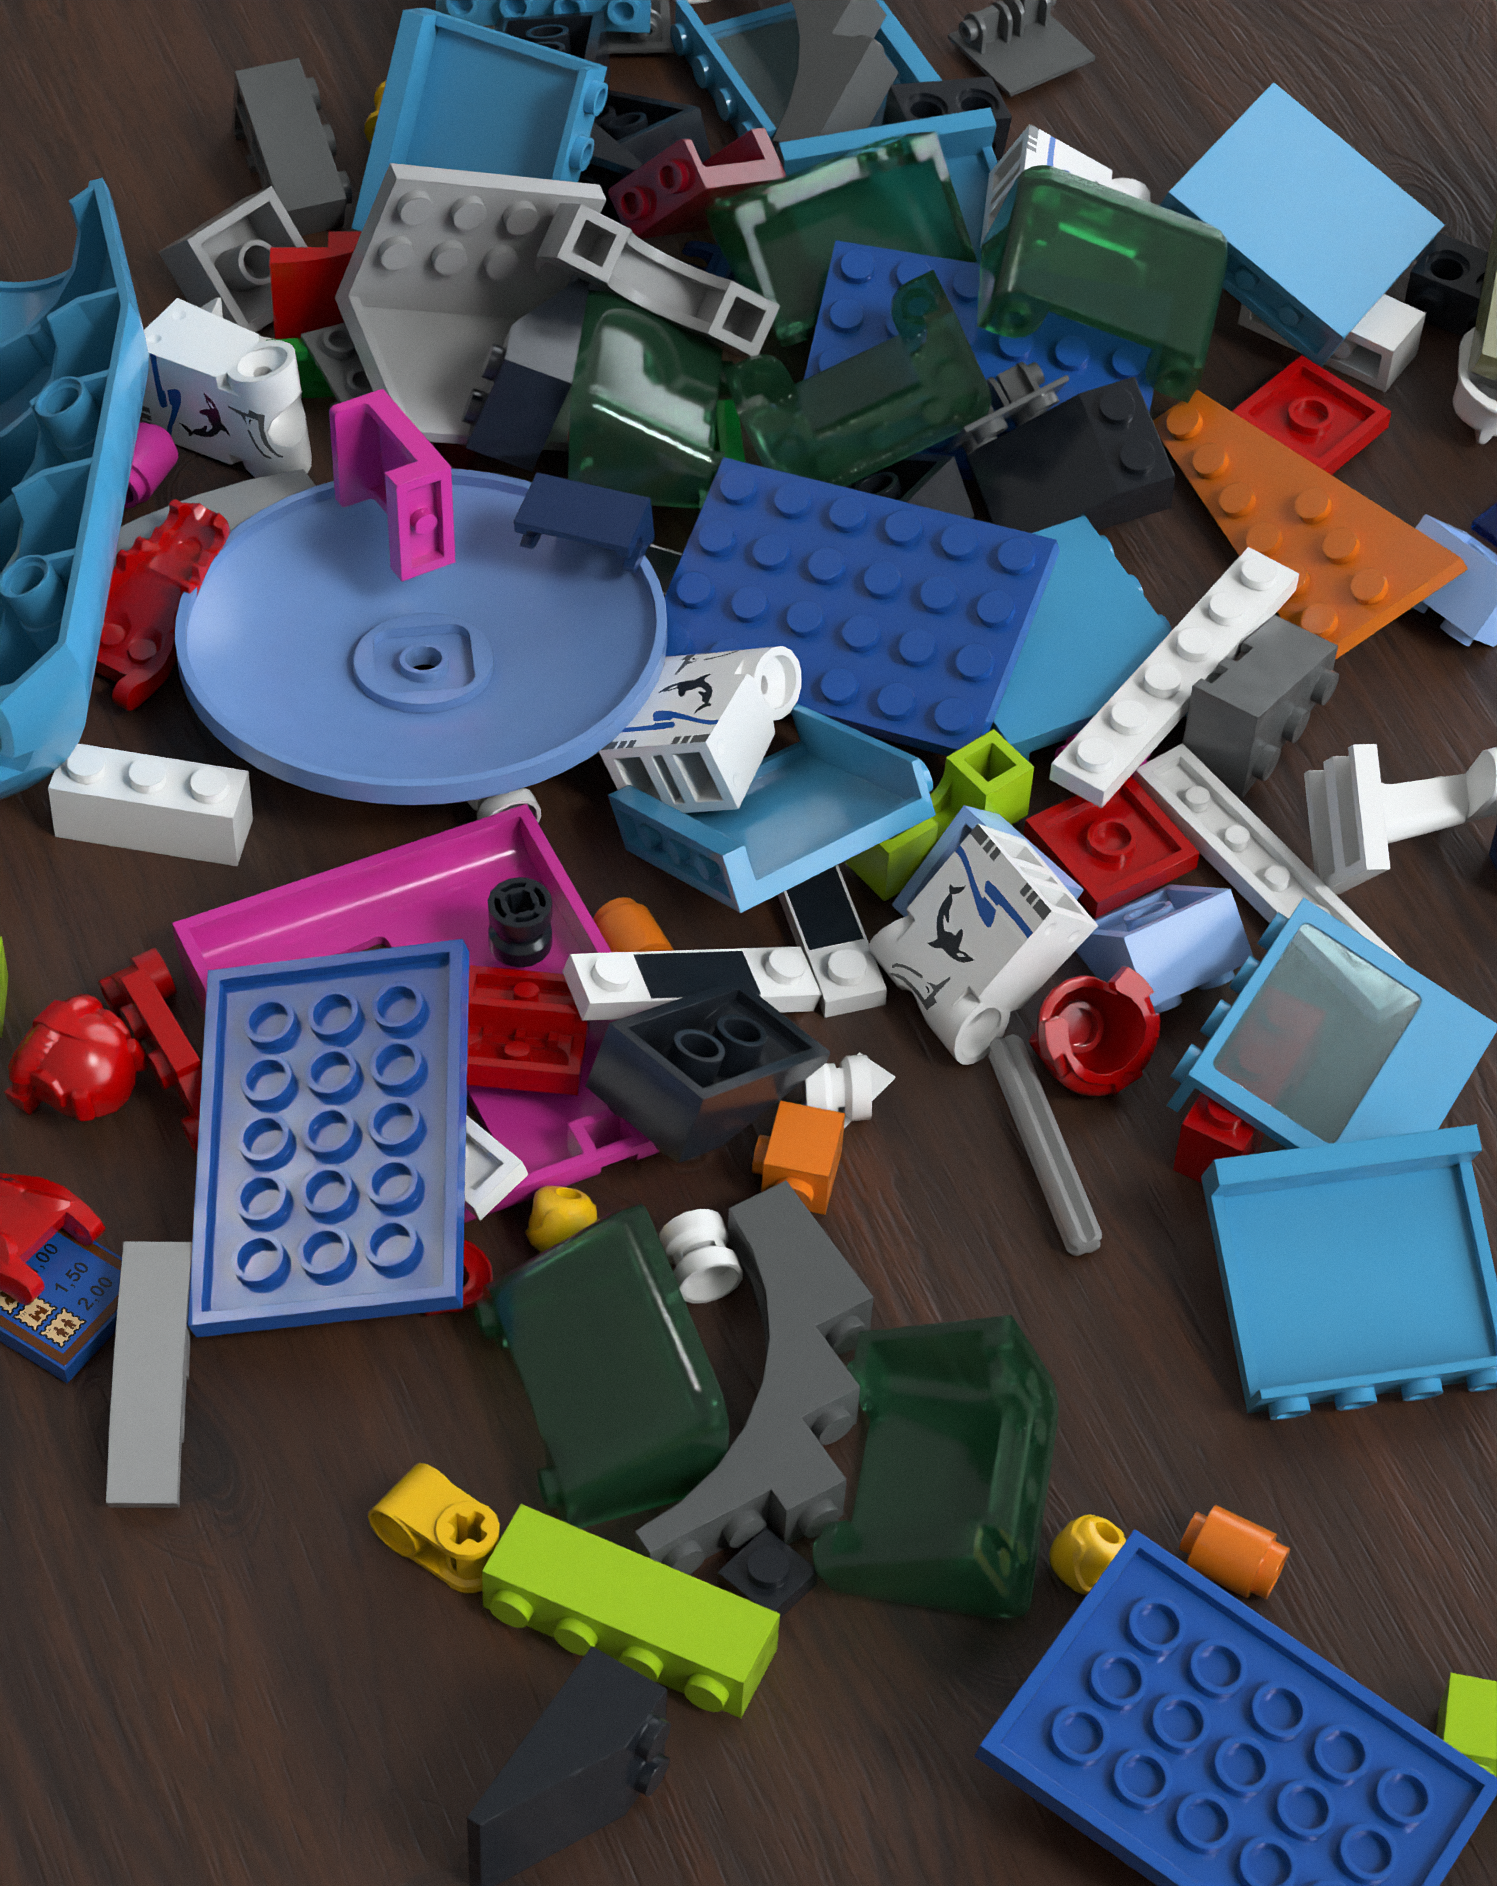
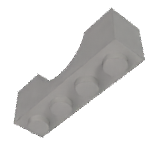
M579 203L559 204L536 255L733 356L758 357L780 308V305L731 280L710 274L667 255L638 238L632 232V229Z

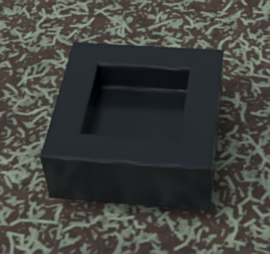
M765 1527L718 1571L717 1587L780 1613L781 1619L817 1585L818 1570Z

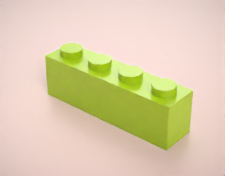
M520 1504L482 1570L483 1607L489 1609L503 1623L516 1628L528 1626L554 1637L563 1648L577 1655L585 1656L591 1646L650 1680L685 1694L689 1701L706 1711L719 1712L723 1710L742 1718L777 1651L780 1613L523 1504Z

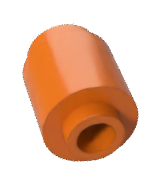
M622 897L609 901L597 911L593 918L612 953L675 951L649 909L631 898Z
M1214 1505L1208 1516L1200 1512L1194 1514L1179 1546V1550L1189 1554L1187 1565L1210 1581L1245 1598H1248L1253 1593L1266 1600L1273 1590L1290 1552L1289 1547L1275 1541L1276 1533L1218 1505Z

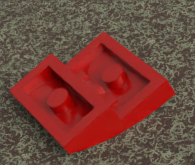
M362 231L328 232V247H270L269 264L275 339L301 338L303 333L344 323L335 296Z
M469 965L467 1085L578 1096L590 1020L582 1021L564 974Z

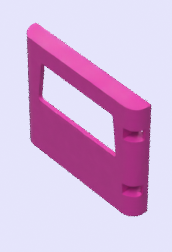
M527 804L172 923L174 940L183 970L204 1014L206 1011L208 970L360 952L377 944H383L388 948L463 939L469 950V965L563 974L562 971L570 954L612 953ZM524 877L534 879L543 884L551 894L552 918L550 922L552 927V947L550 953L541 962L533 966L517 968L498 961L490 951L488 942L490 923L487 901L490 892L498 883L509 878ZM619 1019L590 1020L578 1096L467 1085V1097L485 1131L518 1157L529 1174L487 1215L533 1199L536 1191L544 1186L566 1187L599 1175L602 1167L626 1158H629L631 1161H637L660 1152L652 1141L628 1121L615 1115L605 1102L585 1087L610 1022ZM465 1208L464 1224L478 1219Z

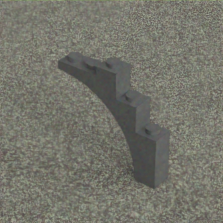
M790 0L795 9L800 35L798 73L789 106L772 141L778 147L780 142L868 128L899 73L884 54V47L874 39L887 14L876 0Z
M787 1181L729 1208L727 1247L737 1255L743 1275L750 1285L764 1329L766 1364L763 1383L746 1425L719 1465L680 1503L635 1531L636 1553L688 1575L699 1568L704 1559L729 1546L740 1548L747 1545L767 1526L772 1529L778 1538L788 1545L803 1536L814 1538L822 1535L832 1528L838 1519L843 1516L847 1479L821 1444L827 1445L836 1442L846 1435L852 1426L857 1423L860 1386L837 1354L851 1351L870 1334L873 1295Z

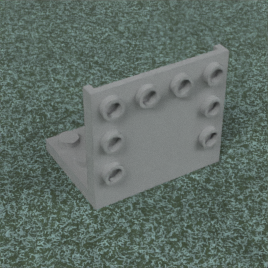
M395 163L389 164L336 293L335 300L373 392L384 389L429 442L453 443L466 446L470 424L462 422V415L472 389L475 388L483 391L487 379L481 377V372L491 345L502 346L513 323L567 287L572 274L536 256L559 204L579 203L601 213L607 199L600 185ZM577 362L571 388L542 450L575 452L574 441H567L571 419L577 408L589 409L601 417ZM603 419L600 425V431L606 428Z

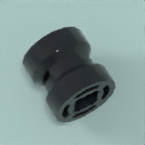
M518 877L509 878L498 883L490 892L487 901L490 923L488 928L490 951L498 961L505 965L517 968L533 966L541 962L550 953L552 947V927L550 922L552 918L551 894L543 884L534 879Z

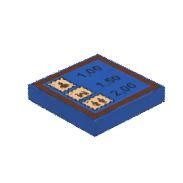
M61 1228L26 1262L41 1277L45 1286L44 1291L30 1305H24L0 1290V1342L65 1383H68L116 1332L122 1257L96 1241L90 1245H83Z

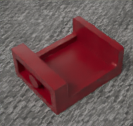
M756 128L749 130L703 163L692 140L689 138L680 139L612 186L608 194L622 225L632 229V232L638 238L646 239L712 229L788 177L766 129Z

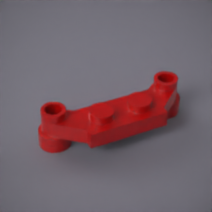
M151 948L130 958L131 966L99 980L98 984L109 1009L115 1015L121 1014L131 1037L135 1038L138 1042L147 1040L153 1051L147 1054V1059L161 1088L165 1090L174 1086L190 1115L181 1119L180 1124L191 1148L197 1155L202 1065L199 1057L164 999L177 994V991L161 955L156 948Z

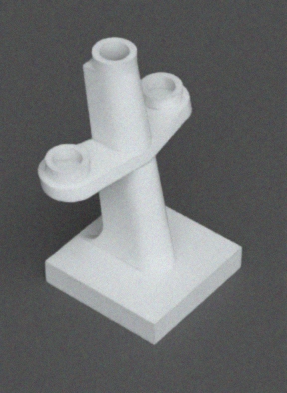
M1377 744L1352 745L1348 747L1349 756H1333L1323 762L1324 770H1308L1304 773L1314 873L1334 894H1341L1389 870V843L1497 815V747L1483 750L1466 774L1446 777L1439 776L1397 784L1381 783Z

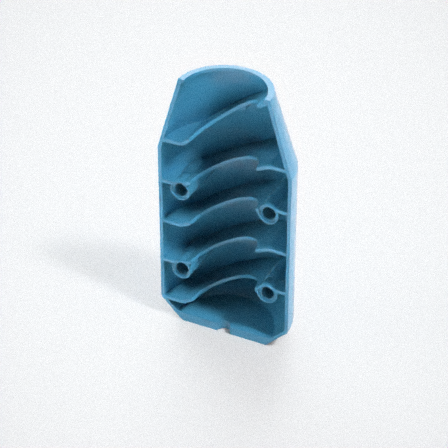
M103 178L89 181L88 188L69 200L77 227L75 249L70 269L58 275L36 281H0V799L24 791L52 774L71 755L85 728L149 372V353L114 203Z

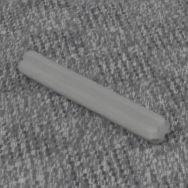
M1015 1034L1005 1038L997 1037L990 1043L991 1051L988 1057L1065 1248L1073 1256L1093 1253L1100 1248L1102 1231L1024 1041Z

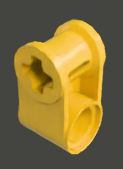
M424 1463L414 1465L369 1511L368 1519L376 1535L394 1552L412 1559L444 1581L450 1588L461 1593L483 1591L482 1570L499 1541L500 1524L497 1515L489 1506L480 1503L453 1485L437 1469Z

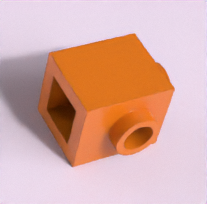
M780 1100L771 1136L760 1134L755 1147L752 1173L762 1175L761 1192L787 1181L810 1212L826 1215L842 1153L845 1113Z

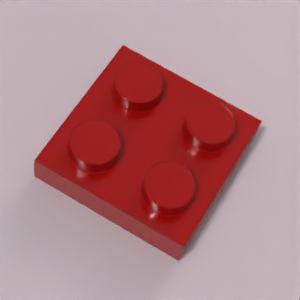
M1301 355L1232 412L1332 475L1388 428L1392 411Z
M1132 776L1126 780L1102 808L1075 795L1025 820L1023 836L1084 889L1078 899L1095 919L1197 868L1200 852Z

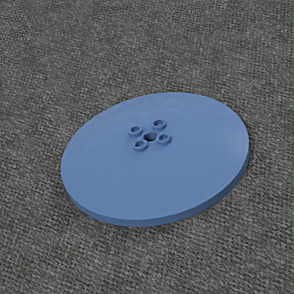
M451 469L456 562L401 581L390 567L388 517L385 511L373 499L342 507L335 499L334 481L288 496L262 509L239 524L230 532L223 548L213 559L198 595L197 587L190 594L183 592L175 623V646L180 680L187 699L199 719L219 741L256 768L285 782L342 799L376 804L430 805L487 798L540 783L571 769L611 743L635 718L658 683L665 663L667 613L660 581L645 555L639 568L633 573L622 570L625 557L618 556L615 550L545 534L541 535L533 549L521 547L520 543L523 534L515 532L513 521L532 482L495 473L466 469ZM419 665L435 666L428 670L414 669L415 666Z

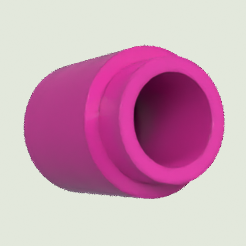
M139 422L124 508H133L138 503L146 502L178 461V450L171 435L158 425Z

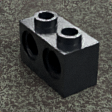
M991 76L894 84L888 91L882 125L991 108L997 125L992 148L997 161H999L1004 155L1012 116Z
M1438 233L1410 272L1404 303L1425 312V322L1463 337L1476 325L1489 252Z

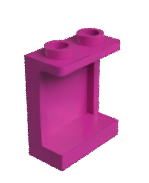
M384 389L333 405L329 410L335 499L342 507H348L368 499H373L385 511L388 517L390 567L401 581L455 563L451 466Z

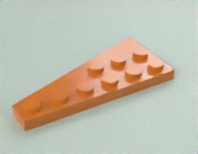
M1196 390L1153 420L1160 439L1238 555L1240 556L1250 547L1299 573L1296 591L1277 613L1282 619L1338 645L1336 659L1468 570L1461 557L1199 390Z

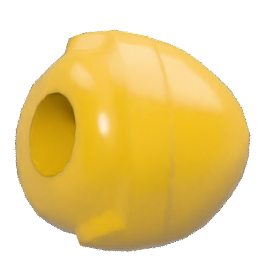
M555 1185L540 1188L534 1195L532 1213L528 1222L529 1228L525 1231L530 1244L540 1252L566 1262L580 1260L587 1253L594 1238L597 1220L596 1205L592 1203L589 1196L576 1189Z
M1091 1514L1070 1521L1054 1539L1049 1551L1050 1565L1057 1576L1068 1587L1080 1594H1088L1126 1542L1124 1533L1105 1518Z

